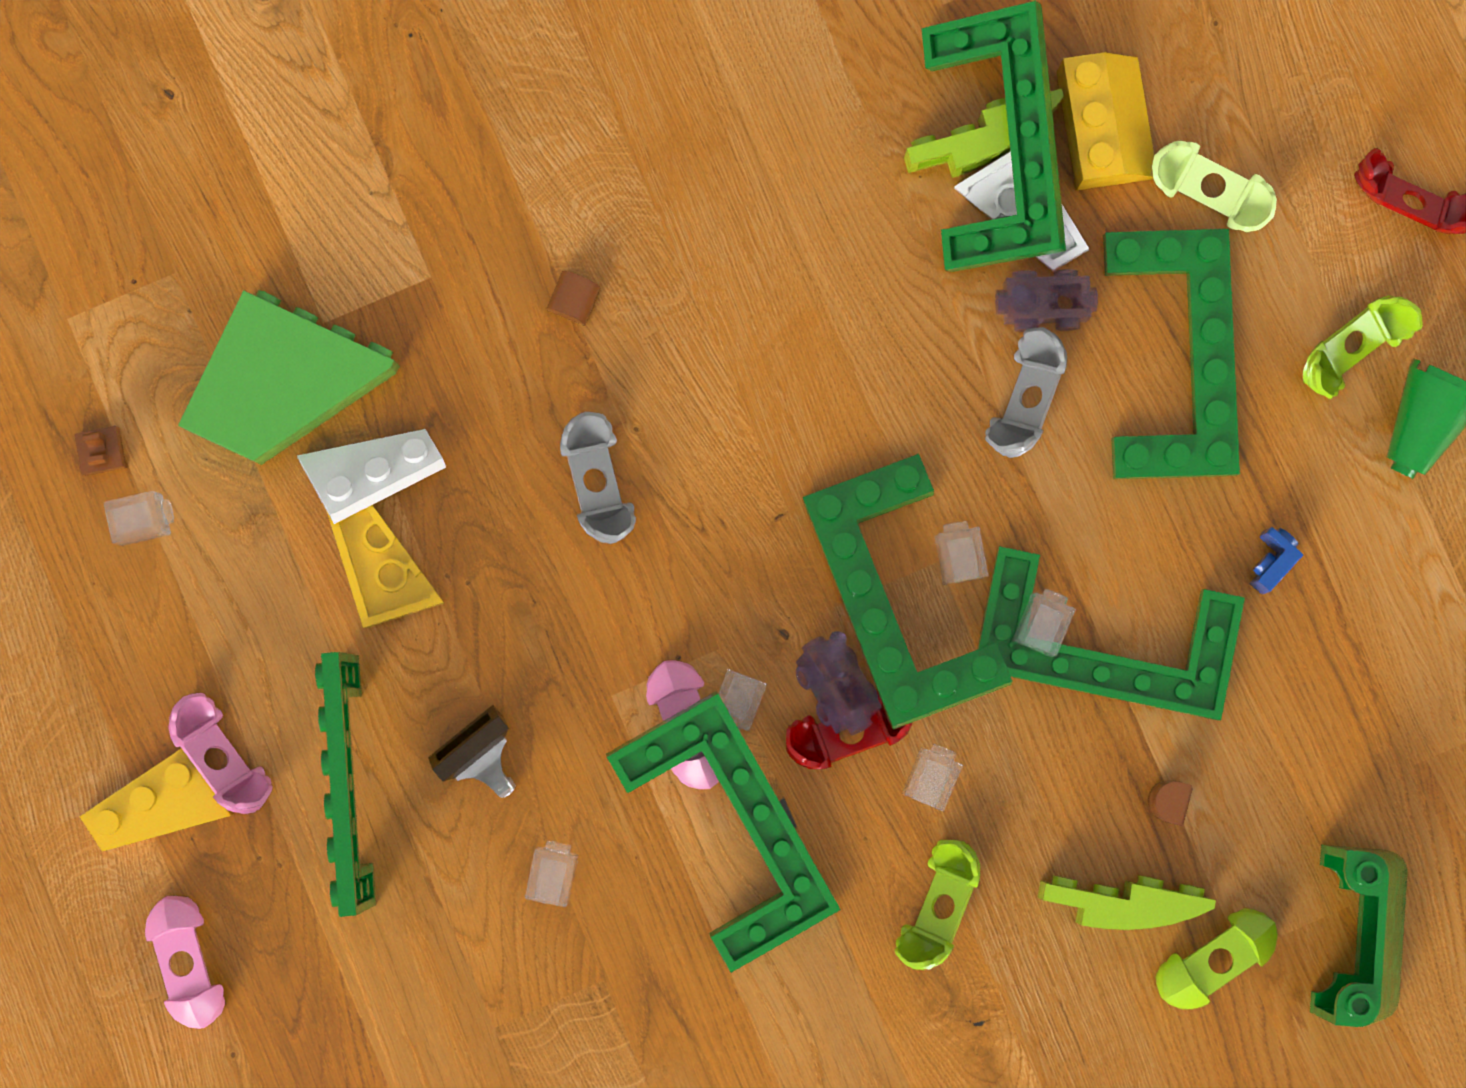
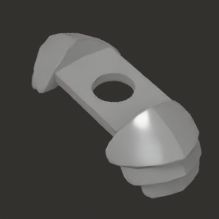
M1044 327L1025 330L1023 337L1018 341L1019 349L1014 354V359L1023 366L1004 417L991 418L990 427L986 429L985 440L997 452L1008 458L1018 457L1026 453L1041 438L1044 431L1042 426L1061 374L1065 373L1067 367V352L1063 343L1056 334ZM1033 386L1040 387L1042 390L1040 403L1033 408H1025L1022 404V395L1025 390Z
M583 412L572 418L565 426L561 437L560 451L562 456H567L581 509V513L577 514L580 525L588 535L599 542L612 544L620 541L633 530L636 522L634 505L632 503L622 504L608 451V447L615 445L617 442L616 436L612 432L611 423L603 414ZM598 469L604 474L606 485L602 491L592 492L586 488L583 477L587 470Z

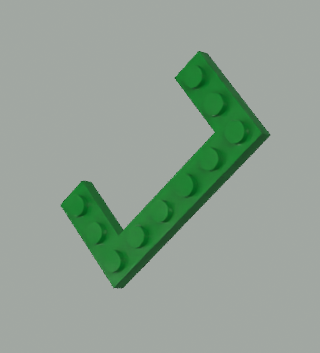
M1032 1L921 28L925 69L932 72L1001 56L1017 215L942 229L941 236L945 270L955 272L1066 251L1042 4Z
M1229 229L1105 232L1103 235L1105 276L1187 274L1193 434L1113 437L1111 439L1113 479L1240 475Z
M919 454L803 497L804 505L893 729L1012 685L1011 676L997 642L917 672L858 524L934 495V489Z
M1001 546L997 548L977 650L997 642L1011 677L1221 721L1245 597L1206 589L1200 591L1186 668L1182 670L1024 637L1040 555Z
M342 652L321 653L322 663H316L315 666L316 685L318 689L324 690L325 705L320 706L318 709L320 732H326L327 750H322L321 767L323 775L329 776L330 793H325L324 812L326 819H332L333 837L327 838V856L329 863H335L336 880L330 882V900L332 907H338L339 917L356 916L376 905L373 863L360 864L349 698L362 697L359 655Z
M715 691L606 753V757L627 793L701 751L706 757L781 889L780 893L709 933L721 957L732 973L841 909L721 697Z

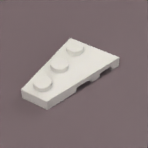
M1011 152L954 186L955 190L991 220L1017 215ZM1063 205L1062 213L1066 251L1036 256L1037 259L1052 271L1057 270L1089 250V247Z
M426 429L297 455L301 466L334 524L446 468L441 454Z

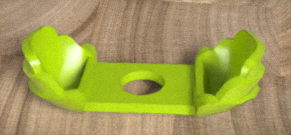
M1388 295L1374 300L1368 304L1366 309L1343 327L1316 345L1305 364L1303 382L1316 393L1324 395L1329 399L1337 396L1339 390L1345 387L1342 374L1385 341L1390 346L1397 347L1402 340L1412 338L1415 331L1421 330L1423 327L1421 309L1403 297ZM1360 331L1363 336L1361 346L1355 352L1347 353L1345 350L1346 338L1350 333Z
M940 840L932 849V857L928 860V866L936 871L923 907L915 926L903 925L901 936L896 940L897 948H895V954L905 965L912 969L924 970L934 968L942 964L954 948L952 942L973 889L978 887L980 881L978 857L970 845L964 841ZM942 895H949L955 905L952 915L946 919L938 918L934 911L935 902Z
M1244 908L1228 916V920L1232 925L1230 928L1184 960L1177 953H1174L1168 958L1167 962L1161 964L1155 977L1161 998L1179 1009H1194L1206 1006L1210 1003L1208 996L1255 963L1262 967L1269 961L1276 948L1278 936L1276 923L1264 913L1254 909ZM1219 948L1228 950L1232 956V965L1224 973L1214 972L1208 963L1210 954Z

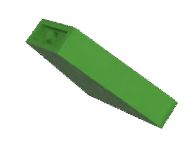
M243 290L178 426L263 465L397 373L400 366L395 360L391 359L393 352L379 344L370 342L367 348L354 342L353 340L356 335L340 326L333 324L331 330H328L316 324L317 316L296 307L294 312L291 313L279 307L281 300L269 293L258 290L255 296Z

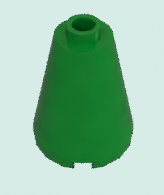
M1414 358L1409 365L1387 453V458L1394 461L1391 469L1414 479L1417 472L1426 475L1466 428V381L1430 364L1426 372L1418 369L1421 361Z

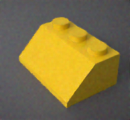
M1102 52L1063 58L1057 70L1059 89L1062 88L1064 95L1061 103L1076 191L1153 179L1154 150L1138 57Z

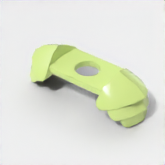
M1175 141L1164 146L1154 155L1152 165L1153 179L1156 185L1168 197H1174L1177 191L1228 216L1227 226L1244 232L1259 230L1274 217L1277 198L1272 186L1266 183L1260 175L1254 174L1248 180L1199 155L1198 152L1201 146L1194 142ZM1211 173L1220 174L1226 184L1224 192L1214 198L1207 197L1201 190L1203 178Z

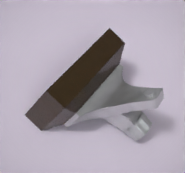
M494 705L436 750L428 759L432 770L443 782L454 778L457 781L465 778H475L487 784L499 797L505 798L515 790L516 785L511 777H506L502 771L501 752L507 742L505 736L509 727L504 717Z

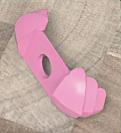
M676 660L664 661L654 669L648 678L647 702L649 705H658L664 721L700 701L697 690L704 686V681L697 674L694 667L688 663ZM702 751L671 768L678 779L688 787L711 789L719 782Z
M203 693L183 696L175 704L169 717L168 729L176 747L180 746L215 793L213 798L218 804L229 811L241 814L254 813L260 810L272 791L271 779L265 776V771L262 767H256L251 771L217 726L216 723L222 719L223 714L218 708H215V703L212 699L207 698ZM210 748L221 749L227 756L226 767L221 770H214L208 767L204 760L205 752Z
M166 896L157 902L150 911L145 928L146 940L153 941L169 999L165 1000L164 1004L171 1016L181 1024L190 1028H205L222 1014L225 999L223 997L224 989L222 985L211 986L195 931V928L203 925L204 918L199 913L197 904L189 897ZM178 951L189 953L194 961L192 971L186 976L175 974L170 967L171 957Z

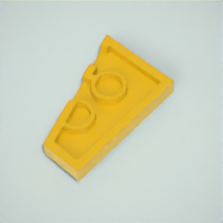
M373 505L335 524L328 514L363 628L372 627L444 604L443 600Z
M181 748L79 817L103 852L233 816L234 814L215 801L213 798L215 793Z

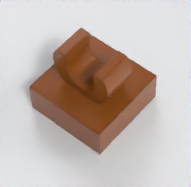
M112 426L74 434L82 475L89 476L127 468L119 427Z

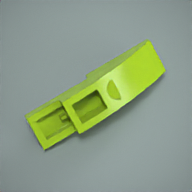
M1062 88L1050 91L1052 113L1058 108L1064 97ZM1005 98L986 104V109L982 110L978 119L980 127L978 129H975L974 124H969L952 130L949 137L936 140L934 135H929L911 142L912 147L907 148L904 156L908 173L948 162L953 178L981 168L1011 152Z
M1053 875L1052 883L1040 881L1038 898L1041 900L1078 907L1075 922L1081 926L1102 929L1134 930L1172 925L1215 909L1216 900L1204 897V888L1180 884L1179 891L1163 888L1164 880L1140 875L1138 876L1137 883L1125 881L1123 897L1118 896L1119 889L1115 887L1094 884L1093 891L1077 888L1078 880Z

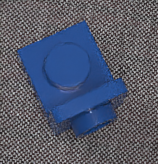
M1270 527L1259 536L1277 553L1275 556L1270 552L1267 553L1253 568L1257 576L1249 584L1261 595L1271 592L1303 556L1296 548L1299 545L1298 541L1282 528L1276 530Z

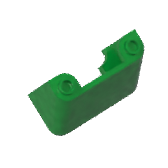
M1321 844L1320 865L1330 868L1337 874L1340 879L1339 888L1353 890L1360 895L1354 974L1333 972V982L1328 988L1319 992L1311 991L1310 1013L1338 1026H1368L1391 1016L1396 1011L1399 1003L1408 874L1407 865L1397 853L1387 850Z

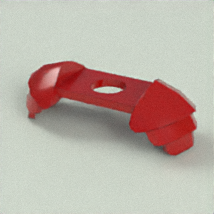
M1378 148L1371 150L1358 164L1359 170L1354 173L1356 182L1361 190L1377 205H1382L1436 230L1435 232L1444 234L1466 233V193L1460 195L1457 191H1450L1444 199L1394 176L1393 162L1387 161L1384 153H1381V150ZM1403 195H1412L1418 198L1423 205V209L1418 210L1409 207L1404 202Z
M874 691L870 695L871 705L818 724L811 715H807L802 720H795L786 730V752L797 764L808 769H827L832 767V762L885 743H888L889 746L896 744L908 734L913 722L893 729L879 692ZM848 723L859 724L864 730L863 738L855 744L843 742L839 733L844 725Z

